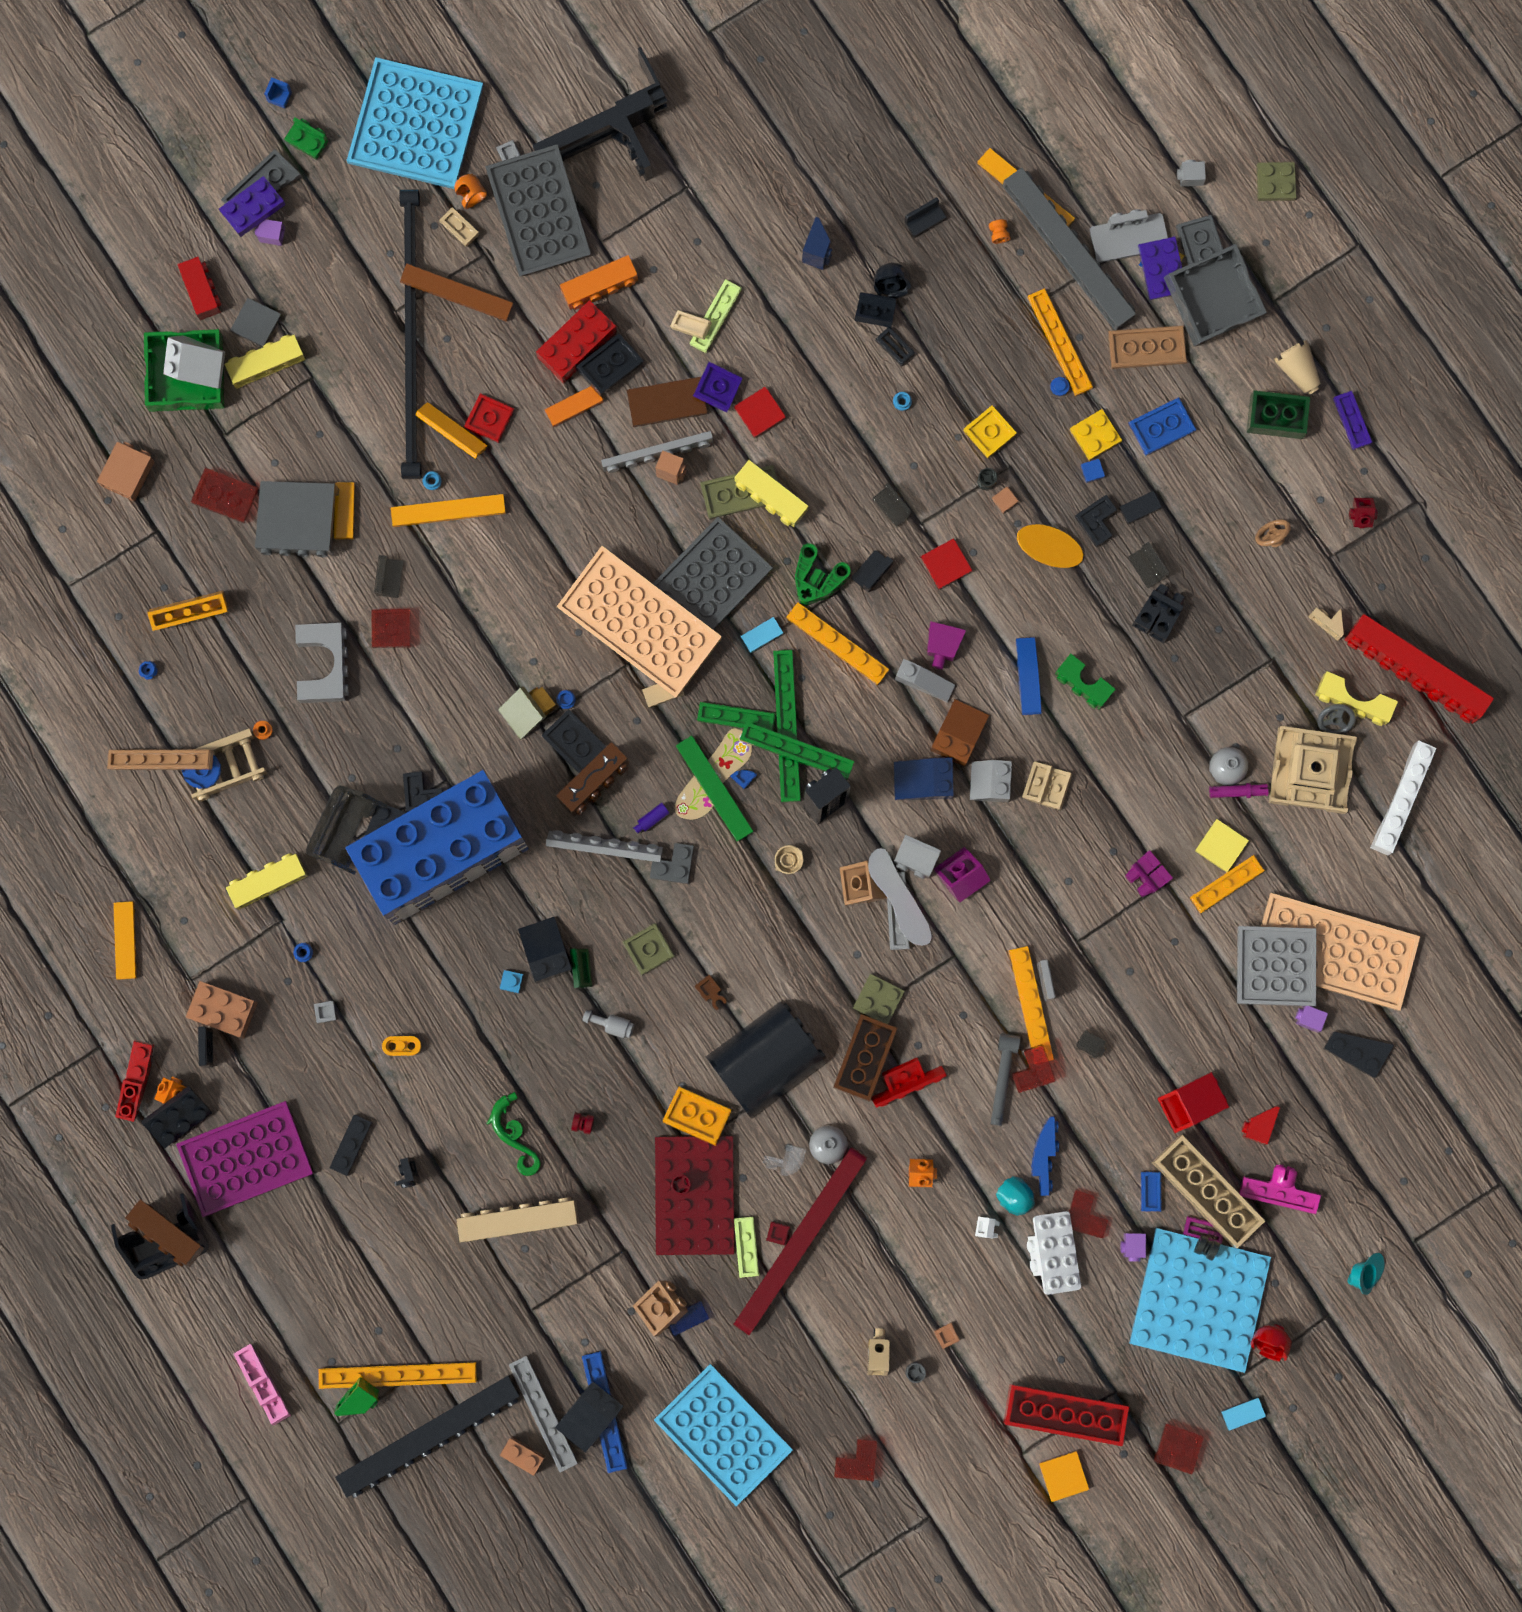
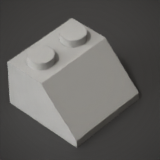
M987 760L972 762L970 800L1008 802L1010 800L1012 761Z

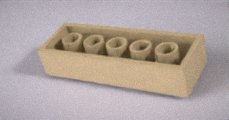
M1183 1135L1178 1136L1151 1162L1233 1248H1238L1265 1222Z
M571 1197L558 1199L559 1203L552 1204V1200L539 1202V1206L533 1207L532 1203L519 1205L520 1209L516 1210L513 1209V1206L500 1208V1212L494 1213V1209L480 1211L481 1215L475 1216L474 1212L461 1214V1218L457 1219L459 1241L467 1242L579 1224L577 1203L572 1201Z

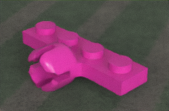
M1276 1165L1274 1167L1270 1181L1243 1176L1239 1192L1245 1198L1313 1214L1317 1213L1321 1197L1318 1193L1295 1188L1297 1171L1289 1166L1285 1168L1284 1165Z

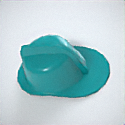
M1374 1253L1366 1262L1354 1264L1347 1280L1348 1284L1360 1289L1362 1294L1368 1295L1383 1274L1385 1262L1382 1254Z

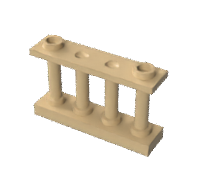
M251 729L193 749L213 750V755L221 751L225 753L234 778L223 782L220 776L215 786L207 789L196 788L197 792L191 794L194 800H199V802L208 800L210 795L250 780L259 781L264 778L263 775L268 774L264 767L258 768L250 745L251 740L255 739ZM239 744L243 746L252 771L242 776L232 752L233 747Z

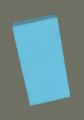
M773 617L743 634L741 638L750 653L783 635V632Z
M1258 1397L1221 1411L1229 1431L1266 1417Z

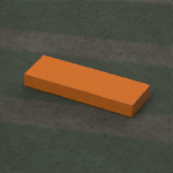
M590 386L544 410L552 426L555 427L603 403V399Z

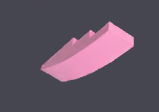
M252 1344L234 1353L250 1388L253 1389L260 1406L264 1408L270 1423L274 1426L291 1416Z

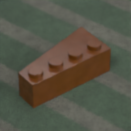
M141 1199L125 1217L129 1221V1227L136 1232L140 1229L145 1233L143 1237L147 1241L158 1243L160 1245L158 1249L166 1255L172 1254L175 1257L173 1261L181 1267L184 1265L191 1267L205 1249Z

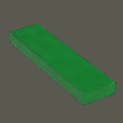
M700 702L697 722L744 729L746 722L773 731L775 713Z

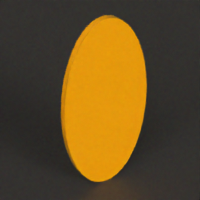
M1033 524L1021 528L1017 533V541L1022 550L1042 564L1056 568H1070L1081 563L1083 559L1080 545L1071 536L1059 529Z

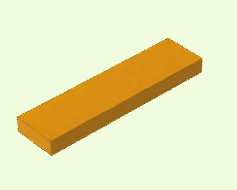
M427 402L417 410L416 416L473 458L476 459L486 450L487 445L430 403Z
M1253 855L1191 896L1190 899L1201 914L1265 870Z
M134 902L114 903L116 980L137 979Z

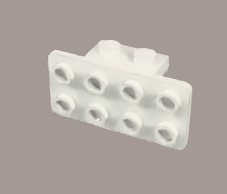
M1059 1212L1034 1216L1035 1236L1028 1237L1027 1249L1031 1256L1030 1269L1033 1275L1042 1277L1043 1290L1046 1295L1079 1290L1081 1282L1070 1213Z

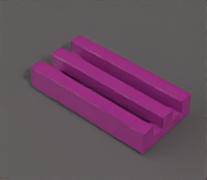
M1186 1217L1182 1235L1199 1239V1235L1188 1233L1190 1229L1218 1236V1240L1208 1239L1220 1244L1222 1243L1223 1236L1220 1233L1190 1225V1222L1213 1227L1208 1221Z

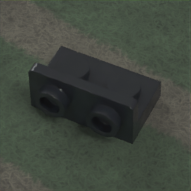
M414 1157L400 1159L401 1164L398 1167L401 1176H405V1179L394 1182L395 1186H401V1189L415 1186V1181L420 1180Z

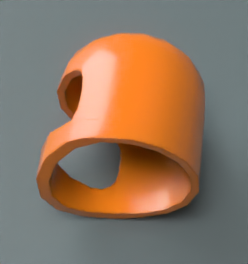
M473 174L463 175L455 182V193L463 197L462 206L464 209L475 206L487 196V191L482 183Z

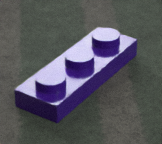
M1350 391L1335 396L1333 400L1352 449L1356 450L1371 445V438L1353 392Z

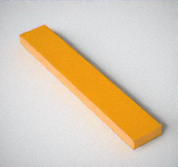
M991 148L986 151L977 163L1002 184L1006 178L1017 171ZM1044 193L1045 198L1051 200L1055 205V211L1066 219V225L1069 227L1075 218Z
M1045 288L1028 295L1027 298L1075 397L1093 389Z
M503 494L391 507L393 527L506 514Z

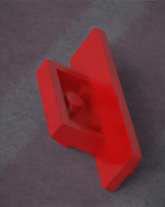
M916 1057L883 1072L882 1076L888 1090L872 1096L871 1099L876 1108L886 1106L895 1099L904 1098L908 1093L922 1090L928 1084L941 1081L947 1076L942 1066H939L924 1073Z

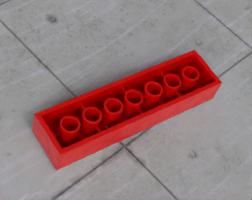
M1365 614L1355 622L1344 639L1349 647L1355 650L1359 649L1366 658L1376 660L1380 663L1379 666L1387 671H1393L1398 679L1408 681L1415 690L1428 694L1427 697L1432 701H1439L1447 711L1459 714L1460 719L1466 723L1471 722L1473 724L1479 720L1494 699Z

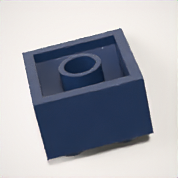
M815 217L803 248L802 263L823 270L825 264L829 265L832 248H830V239L820 219Z

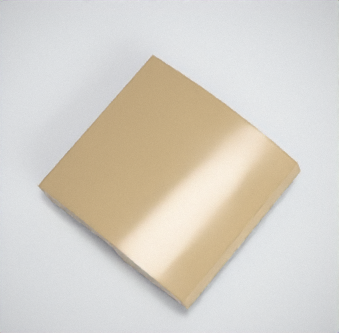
M1033 762L1022 798L1061 811L1072 773Z

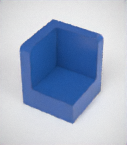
M271 77L264 95L269 103L285 109L292 91L288 83Z

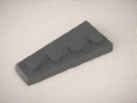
M274 149L229 191L221 201L226 204L263 176L275 191L302 176Z

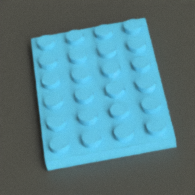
M711 1364L654 1419L735 1506L751 1493L793 1451Z

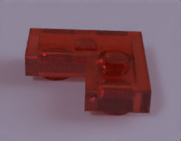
M1041 1044L1025 1049L1024 1053L1030 1068L1012 1074L1018 1093L1055 1082L1056 1078L1044 1045Z
M1075 1190L1069 1209L1072 1230L1103 1239L1108 1220L1089 1215L1094 1195Z
M857 1439L856 1459L836 1457L834 1478L874 1481L877 1441Z

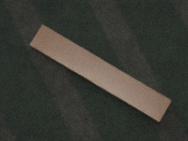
M109 750L107 769L212 770L214 751Z

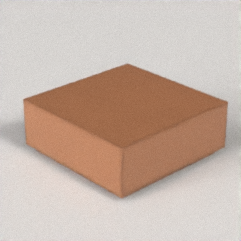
M1008 487L992 497L993 502L1002 513H1005L1018 503V500Z
M952 1323L934 1331L942 1349L960 1341Z

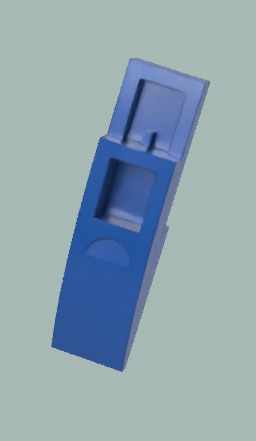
M1049 1117L1043 1125L1032 1157L1031 1176H1039L1040 1196H1049V1192H1052V1180H1049L1048 1173L1052 1172V1162L1048 1160V1156H1056V1152H1059V1141L1055 1140V1133H1058V1121H1055L1054 1117Z

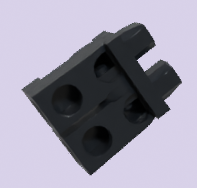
M1160 584L1156 590H1153L1132 626L1147 634L1156 617H1159L1149 636L1164 644L1184 607L1182 605L1185 596L1176 593L1173 599L1166 597L1169 588Z

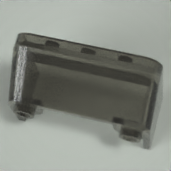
M341 785L337 786L333 790L310 838L306 854L337 869L355 875L356 871L348 868L352 863V859L345 847L350 845L362 818H369L374 815L376 806L387 808V804L363 792Z

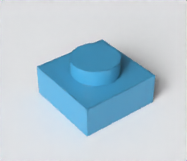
M504 970L500 990L519 993L523 974Z

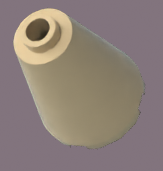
M1306 339L1303 341L1304 345L1301 346L1299 343L1281 353L1282 358L1278 360L1276 356L1274 361L1304 393L1312 394L1319 389L1318 385L1321 382L1309 342Z

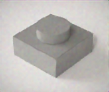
M334 1001L314 1004L317 1024L337 1020Z

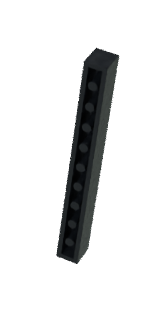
M510 1375L340 1473L335 1478L346 1498L351 1495L355 1498L363 1493L362 1488L368 1485L372 1488L381 1482L379 1480L381 1477L386 1475L389 1478L396 1474L398 1467L404 1465L406 1468L415 1463V1457L421 1455L423 1458L432 1453V1447L438 1445L440 1448L449 1443V1437L453 1435L459 1437L467 1432L465 1428L473 1425V1427H476L483 1423L485 1416L490 1415L493 1417L502 1412L500 1410L502 1406L507 1404L510 1407L519 1402L517 1398L521 1394Z

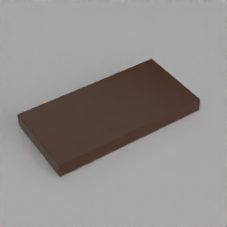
M701 377L628 389L627 396L633 427L707 415L705 402L693 396Z

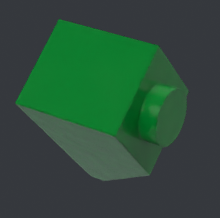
M360 1377L336 1404L334 1414L336 1416L366 1413L369 1408L373 1409L378 1403L379 1390Z

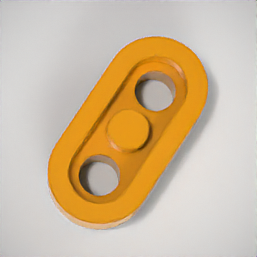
M390 1036L384 1039L382 1043L383 1052L389 1056H414L420 1052L422 1047L420 1040L414 1036ZM391 1043L396 1044V1048L394 1050H390L389 1045ZM410 1043L415 1044L413 1050H410L408 1047Z

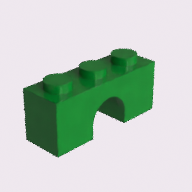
M1070 653L1055 672L1056 679L1063 685H1069L1072 688L1071 691L1078 697L1083 696L1090 707L1100 710L1113 694L1115 688L1101 677L1093 685L1083 683L1080 673L1084 669L1085 664Z

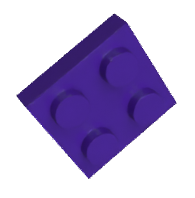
M708 362L693 396L727 413L742 378Z

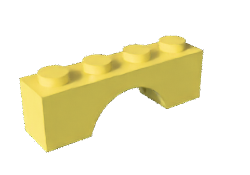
M1328 671L1323 674L1315 693L1320 701L1347 705L1353 709L1356 716L1372 719V722L1379 726L1390 722L1398 701L1379 694L1371 701H1358L1348 694L1345 687V679Z

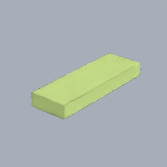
M754 1218L734 1219L739 1277L759 1276Z

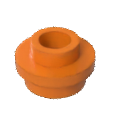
M259 721L253 727V734L260 740L268 739L272 734V726L267 721ZM261 727L266 728L264 733L259 732Z

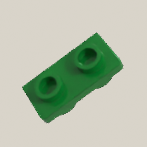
M294 117V125L284 138L285 142L317 160L328 143L326 133L320 128L314 129L306 120L302 118L299 120Z

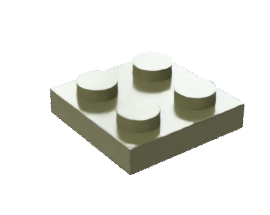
M1295 162L1257 163L1258 201H1291L1296 199Z
M870 974L853 1009L870 1018L888 1024L904 990Z

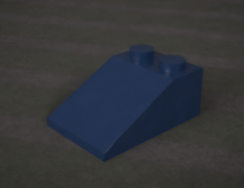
M952 758L894 762L895 800L952 799Z

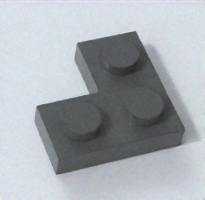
M675 843L672 862L663 860L660 862L652 861L650 879L688 884L694 846Z

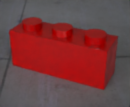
M195 257L177 264L199 320L221 313L219 306H222L218 295L214 296L213 289H215L212 279H208L206 275L209 270L205 261L201 262L199 257Z

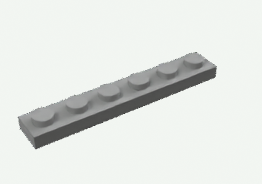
M711 431L603 459L601 460L604 472L612 473L624 466L631 468L639 462H653L656 460L655 458L660 457L662 450L673 454L677 452L687 453L696 447L706 448L710 446V443H713Z
M558 830L549 831L546 839V846L654 862L661 861L663 847L655 844L644 845L635 841L623 842L619 839H602L599 836L588 837L582 836L579 833L567 834Z
M525 1356L509 1364L559 1472L578 1464L566 1437L555 1428L559 1422L528 1357Z

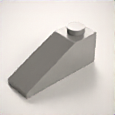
M903 659L895 678L898 682L945 702H948L955 686L953 683L922 666Z

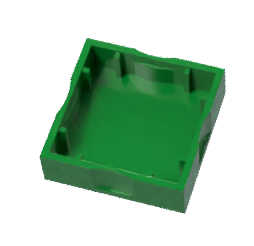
M219 329L192 330L184 333L171 331L144 332V359L146 363V376L144 379L145 407L149 412L225 409L224 366L221 388L219 389L177 380L163 374L168 337L184 335L223 351V335Z

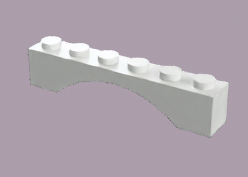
M1417 741L1413 745L1394 798L1370 848L1385 855L1393 853L1436 751L1435 747L1421 741Z

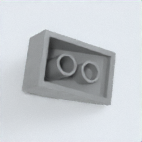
M184 335L168 337L163 374L177 380L219 389L222 382L225 351Z
M905 835L894 863L897 864L896 867L900 870L907 871L909 869L913 871L914 875L918 878H929L941 850Z

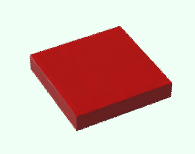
M763 387L734 406L735 411L754 439L786 419V416L766 387Z
M480 393L464 428L499 443L514 413V408Z
M954 538L920 557L939 590L972 572Z

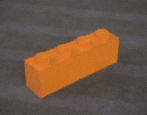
M629 255L564 282L560 284V288L569 309L577 310L582 308L589 300L596 302L602 298L601 296L615 294L624 286H633L638 281V275Z

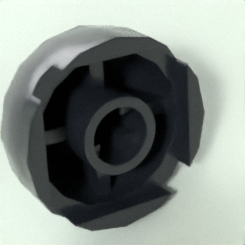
M891 262L884 264L875 273L874 290L880 296L884 294L890 298H899L905 296L908 293L907 290L911 289L909 271L899 263Z

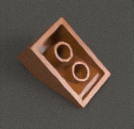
M954 699L930 751L945 758H952V761L965 767L989 715Z

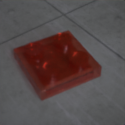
M410 609L371 610L372 648L411 647Z
M1165 1423L1154 1462L1193 1474L1204 1436Z

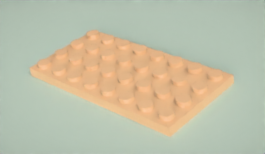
M601 546L557 605V608L675 698H678L722 639V636L603 546Z
M1269 894L1261 927L1316 928V987L1401 1011L1420 936L1277 894Z

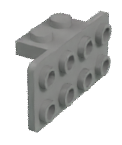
M1140 209L1132 210L1128 214H1113L1109 217L1107 224L1090 228L1095 258L1099 263L1140 255L1139 244L1168 238L1163 215L1161 213L1147 215L1146 210L1141 211Z

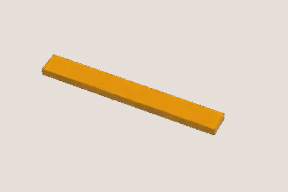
M476 1362L318 1369L319 1389L351 1388L360 1377L374 1387L477 1382Z

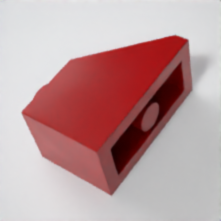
M1272 1107L1249 1118L1248 1121H1244L1241 1132H1243L1242 1137L1268 1145L1280 1107Z

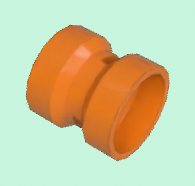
M1000 219L989 223V229L993 232L991 236L992 243H1005L1011 239L1010 233L1007 231V220Z

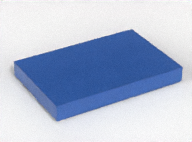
M1179 397L1128 423L1145 456L1196 432V428Z

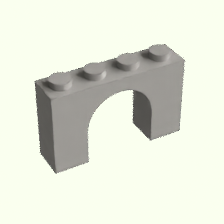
M342 623L295 625L296 644L298 647L321 646L328 648L332 651L335 660L334 667L327 677L320 680L297 681V700L300 703L346 701V696H349V686L345 684V677H348V666H345V658H348V649L344 647V640L347 639V628H344Z

